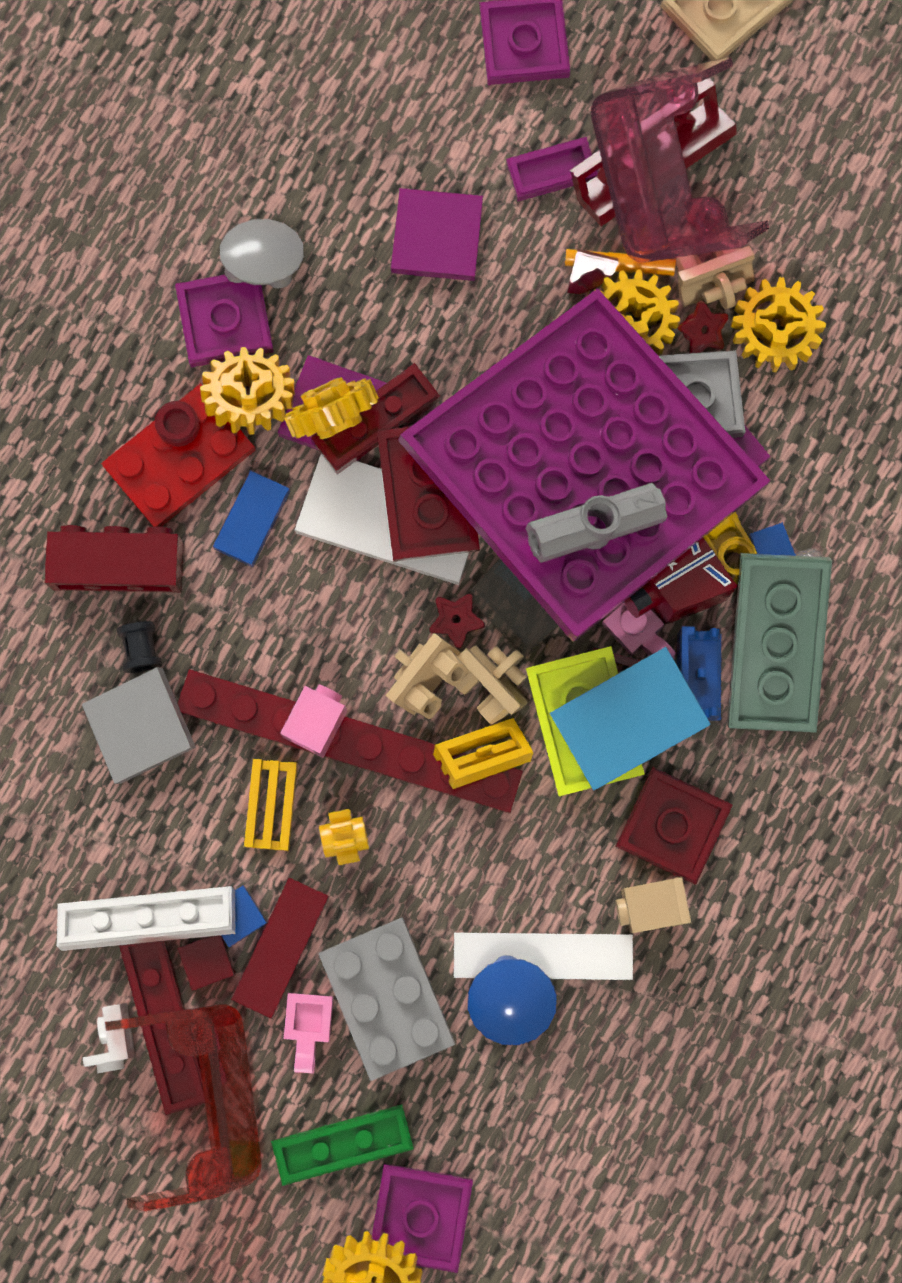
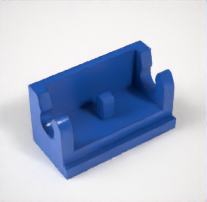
M682 626L677 633V666L708 720L720 721V629L711 628L710 631H696L695 627Z

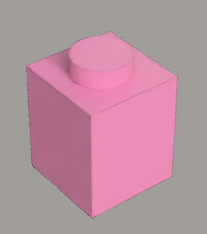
M320 684L316 690L304 686L280 734L284 739L324 758L347 713L345 705L339 703L342 696Z

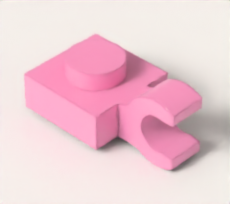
M622 603L603 620L602 625L631 656L640 648L650 656L667 647L673 659L675 658L676 652L665 640L657 635L664 627V623L652 610L639 618H635L629 612L625 603Z
M288 993L284 1039L297 1040L294 1072L314 1074L316 1042L330 1043L334 997Z

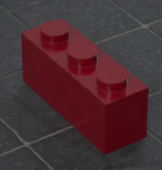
M64 525L60 527V532L47 531L44 583L53 591L182 593L184 542L178 534H173V529L167 527H148L147 533H130L129 528L122 526H106L103 528V532H87V528L83 526Z

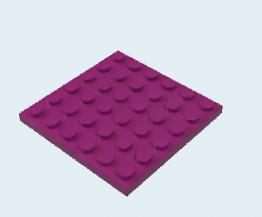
M598 288L409 427L399 437L400 444L572 642L576 641L746 504L770 482V479ZM653 483L656 488L661 490L666 502L667 519L663 523L609 540L600 549L584 548L542 563L534 557L531 551L526 530L527 524L582 506L593 496L602 495L610 497ZM595 516L588 517V521L592 526L598 529H606L604 522L600 518Z

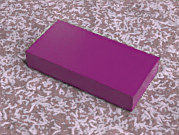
M587 137L507 158L506 166L517 202L573 187L570 170L592 155ZM595 171L586 177V183L595 178L598 172Z

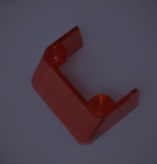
M216 1004L105 1022L106 1031L166 1022L167 1037L173 1050L183 1056L199 1055L211 1146L210 1150L197 1153L189 1161L185 1171L186 1187L126 1198L127 1208L147 1212L214 1199L250 1185L259 1176L262 1159L244 1024L240 1013L230 1005Z

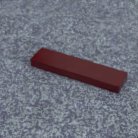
M157 941L119 945L165 1116L210 1102L167 942Z

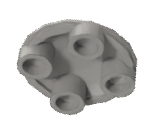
M252 219L238 224L226 233L220 244V260L225 268V275L228 280L234 283L246 282L253 285H270L274 288L287 287L292 281V274L299 269L304 258L303 243L297 232L284 223L270 219Z

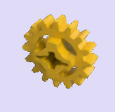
M624 270L619 271L617 283L606 277L603 280L602 288L604 292L601 291L602 294L610 302L615 297H618V305L615 308L655 353L660 356L664 350L662 342L667 344L673 342L675 333L671 329L678 328L680 317L672 315L678 309V300L667 301L672 288L669 285L661 289L656 287L657 275H653L649 281L642 280V270L636 271L634 279H628ZM632 311L634 317H640V320L634 322L632 316H626V313ZM657 321H661L659 329L651 337H648V327L656 325Z
M779 277L776 286L771 287L770 283L764 279L759 285V293L749 287L744 295L746 301L738 300L734 311L739 315L733 317L731 327L740 331L735 334L733 343H744L746 345L741 356L747 358L754 354L757 357L756 368H760L767 361L771 362L772 372H777L781 363L785 362L791 371L798 364L797 357L804 362H808L812 356L811 349L819 348L823 339L816 334L823 333L826 328V322L816 319L821 316L824 308L823 305L812 307L810 304L815 295L813 291L806 293L804 296L799 293L801 282L797 281L792 288L785 287L784 277ZM770 301L768 308L765 310L757 309L756 313H752L760 304ZM779 319L780 325L785 327L784 330H777L776 323L772 322V320ZM756 337H759L765 343V345L760 343ZM804 337L799 344L786 349L788 341Z
M241 347L240 356L234 357L232 353L226 351L224 352L225 362L221 363L214 359L210 362L211 372H203L202 374L203 386H200L201 399L205 404L206 415H215L218 427L229 422L231 423L232 433L235 434L241 426H246L250 435L255 433L257 425H262L263 428L269 431L272 429L271 419L274 418L283 422L285 409L293 408V395H295L294 379L290 378V368L288 365L279 366L278 355L275 354L269 359H265L263 349L259 348L255 355H248L246 347ZM246 386H249L250 395L246 394Z
M342 377L336 378L303 393L300 397L304 404L292 408L293 411L286 413L284 420L292 437L301 438L305 435L309 437L317 433L320 439H326L359 424L362 421L360 412L371 409V405L378 402V395L371 379L366 380V378H363L357 382L354 380L346 384Z
M366 1231L361 1242H357L354 1237L349 1235L346 1237L344 1248L336 1244L333 1246L331 1257L326 1258L322 1276H324L323 1283H371L373 1276L375 1277L372 1283H421L423 1270L416 1268L417 1255L415 1253L403 1254L405 1247L403 1241L392 1246L388 1244V1234L383 1233L379 1241H374L369 1231Z

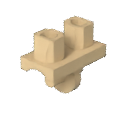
M730 237L717 242L712 248V260L702 263L698 255L692 252L676 259L679 298L684 308L703 300L706 304L719 300L725 310L734 307L736 304L734 294L745 290L746 284L754 281L752 268L754 253L750 246L740 248L734 239Z
M435 633L424 646L420 643L410 656L399 649L394 657L403 665L394 676L397 680L385 696L414 716L418 713L428 719H432L440 709L442 702L433 693L442 680H445L452 686L459 684L468 673V669L458 658L461 652Z
M474 645L470 649L466 648L458 656L459 660L468 669V673L459 684L454 686L465 695L480 682L491 694L477 709L490 724H494L505 716L520 711L530 702L506 677L507 675L517 686L527 678L516 666L524 656L519 650H516L507 657L496 646L488 653V656L498 665L497 667L477 645Z

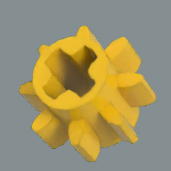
M349 809L328 813L330 823L319 825L325 858L337 856L338 865L360 861L358 851L369 849L363 816L352 818Z

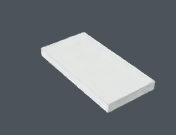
M322 454L320 455L295 528L297 534L459 585L469 553L393 562L382 469L356 461L337 475Z

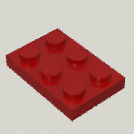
M201 383L179 400L192 406L200 421L199 433L191 443L179 447L165 443L155 428L154 420L101 463L153 527L165 525L256 451L255 446L240 429L236 434L232 433L231 423L227 422L225 425L218 427L215 415H206L205 404L201 399L200 386H203Z

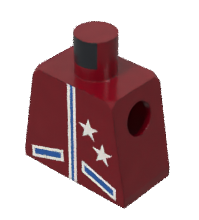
M702 538L626 599L624 603L635 618H639L654 608L660 619L665 624H670L725 602L738 586L706 540Z

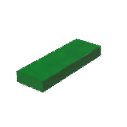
M403 1104L271 1141L282 1186L414 1150Z

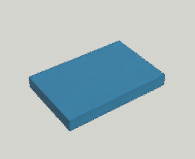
M667 647L550 713L593 791L711 725Z

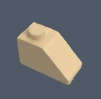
M682 877L624 888L621 890L623 898L615 900L620 926L628 925L629 934L691 923Z

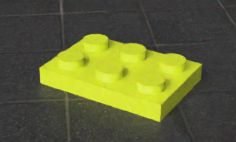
M611 646L526 668L558 796L583 791L592 787L550 713L618 674ZM642 764L607 784L645 775Z

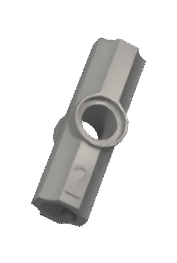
M653 483L610 497L602 495L593 496L582 506L528 523L526 527L528 543L534 557L540 563L584 548L600 549L609 540L665 522L667 519L666 502L661 490L656 488ZM595 516L600 518L604 522L606 529L595 528L588 521V517Z

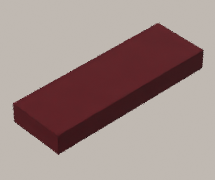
M415 363L376 390L378 402L371 405V409L360 412L362 421L359 424L326 439H320L317 433L311 437L312 443L337 475L379 445L377 431L403 428L440 401V395Z
M288 878L233 994L232 1001L273 1019L330 896L292 878Z

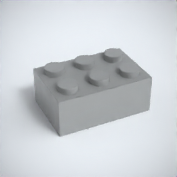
M401 917L318 953L370 1081L455 1045V1040L404 918Z

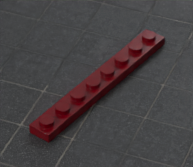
M188 670L178 701L182 714L312 753L284 739L280 734L296 701L194 670ZM344 717L324 756L328 759L508 814L511 813L523 773L522 770L511 768L452 789L449 783L450 776L443 773L441 760L437 761L433 755L436 744L348 717ZM462 752L452 756V758L456 759L468 754Z

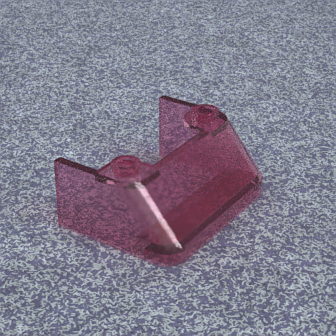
M731 57L675 69L627 84L597 96L592 103L591 119L623 248L627 255L637 262L645 263L740 248L770 229L768 220L730 226L727 212L720 201L709 196L692 198L673 117L686 113L695 106L699 95L697 82L704 81L732 67Z

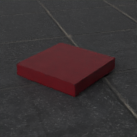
M652 767L615 847L696 885L733 805Z

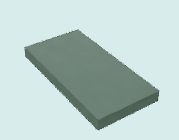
M741 553L727 720L729 728L817 733L832 569L830 557Z

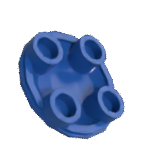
M504 955L499 957L494 963L488 964L475 976L468 991V1011L474 1026L486 1038L502 1045H521L535 1040L549 1028L556 1013V990L551 979L539 966L523 959H516L511 955Z

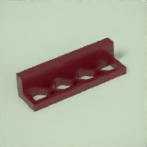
M706 77L570 170L578 202L601 227L737 135L736 123L718 106L715 83L709 77ZM703 99L704 104L690 112L694 104ZM669 122L665 130L656 136L660 127ZM634 146L631 153L621 159L625 151ZM600 169L597 176L586 183L585 178Z

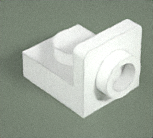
M127 1003L102 1007L103 1017H98L97 1019L98 1034L101 1044L108 1045L109 1052L83 1057L84 1067L96 1065L97 1073L124 1069L123 1060L135 1057Z

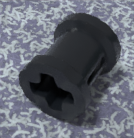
M135 622L117 628V635L123 640L126 663L122 665L124 673H140L162 666L161 658L156 657L152 634L156 631L153 622Z

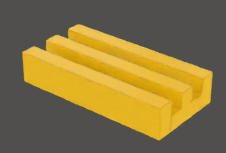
M514 718L436 744L433 755L437 761L441 760V769L445 775L448 774L450 776L449 783L452 789L531 762L533 750ZM508 736H511L512 738L508 741L493 746L489 744L487 746L478 748L476 752L470 753L468 755L456 759L452 758V756L477 748L479 746L497 741L499 739Z
M253 759L244 847L289 851L298 763ZM262 770H269L263 838L260 840L255 839ZM279 771L287 772L281 836L280 841H272Z

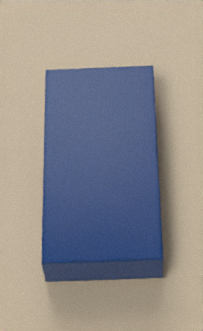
M250 471L213 545L214 550L254 567L291 492L290 489Z

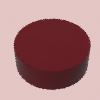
M171 401L164 404L158 410L155 417V428L165 443L179 447L191 443L197 437L200 430V421L197 413L188 403Z

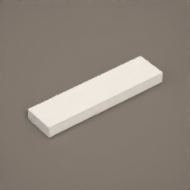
M232 886L58 904L57 947L61 951L236 934L235 890Z
M454 933V978H475L488 964L494 963L501 956L511 955L516 959H523L539 966L550 979L633 980V935Z

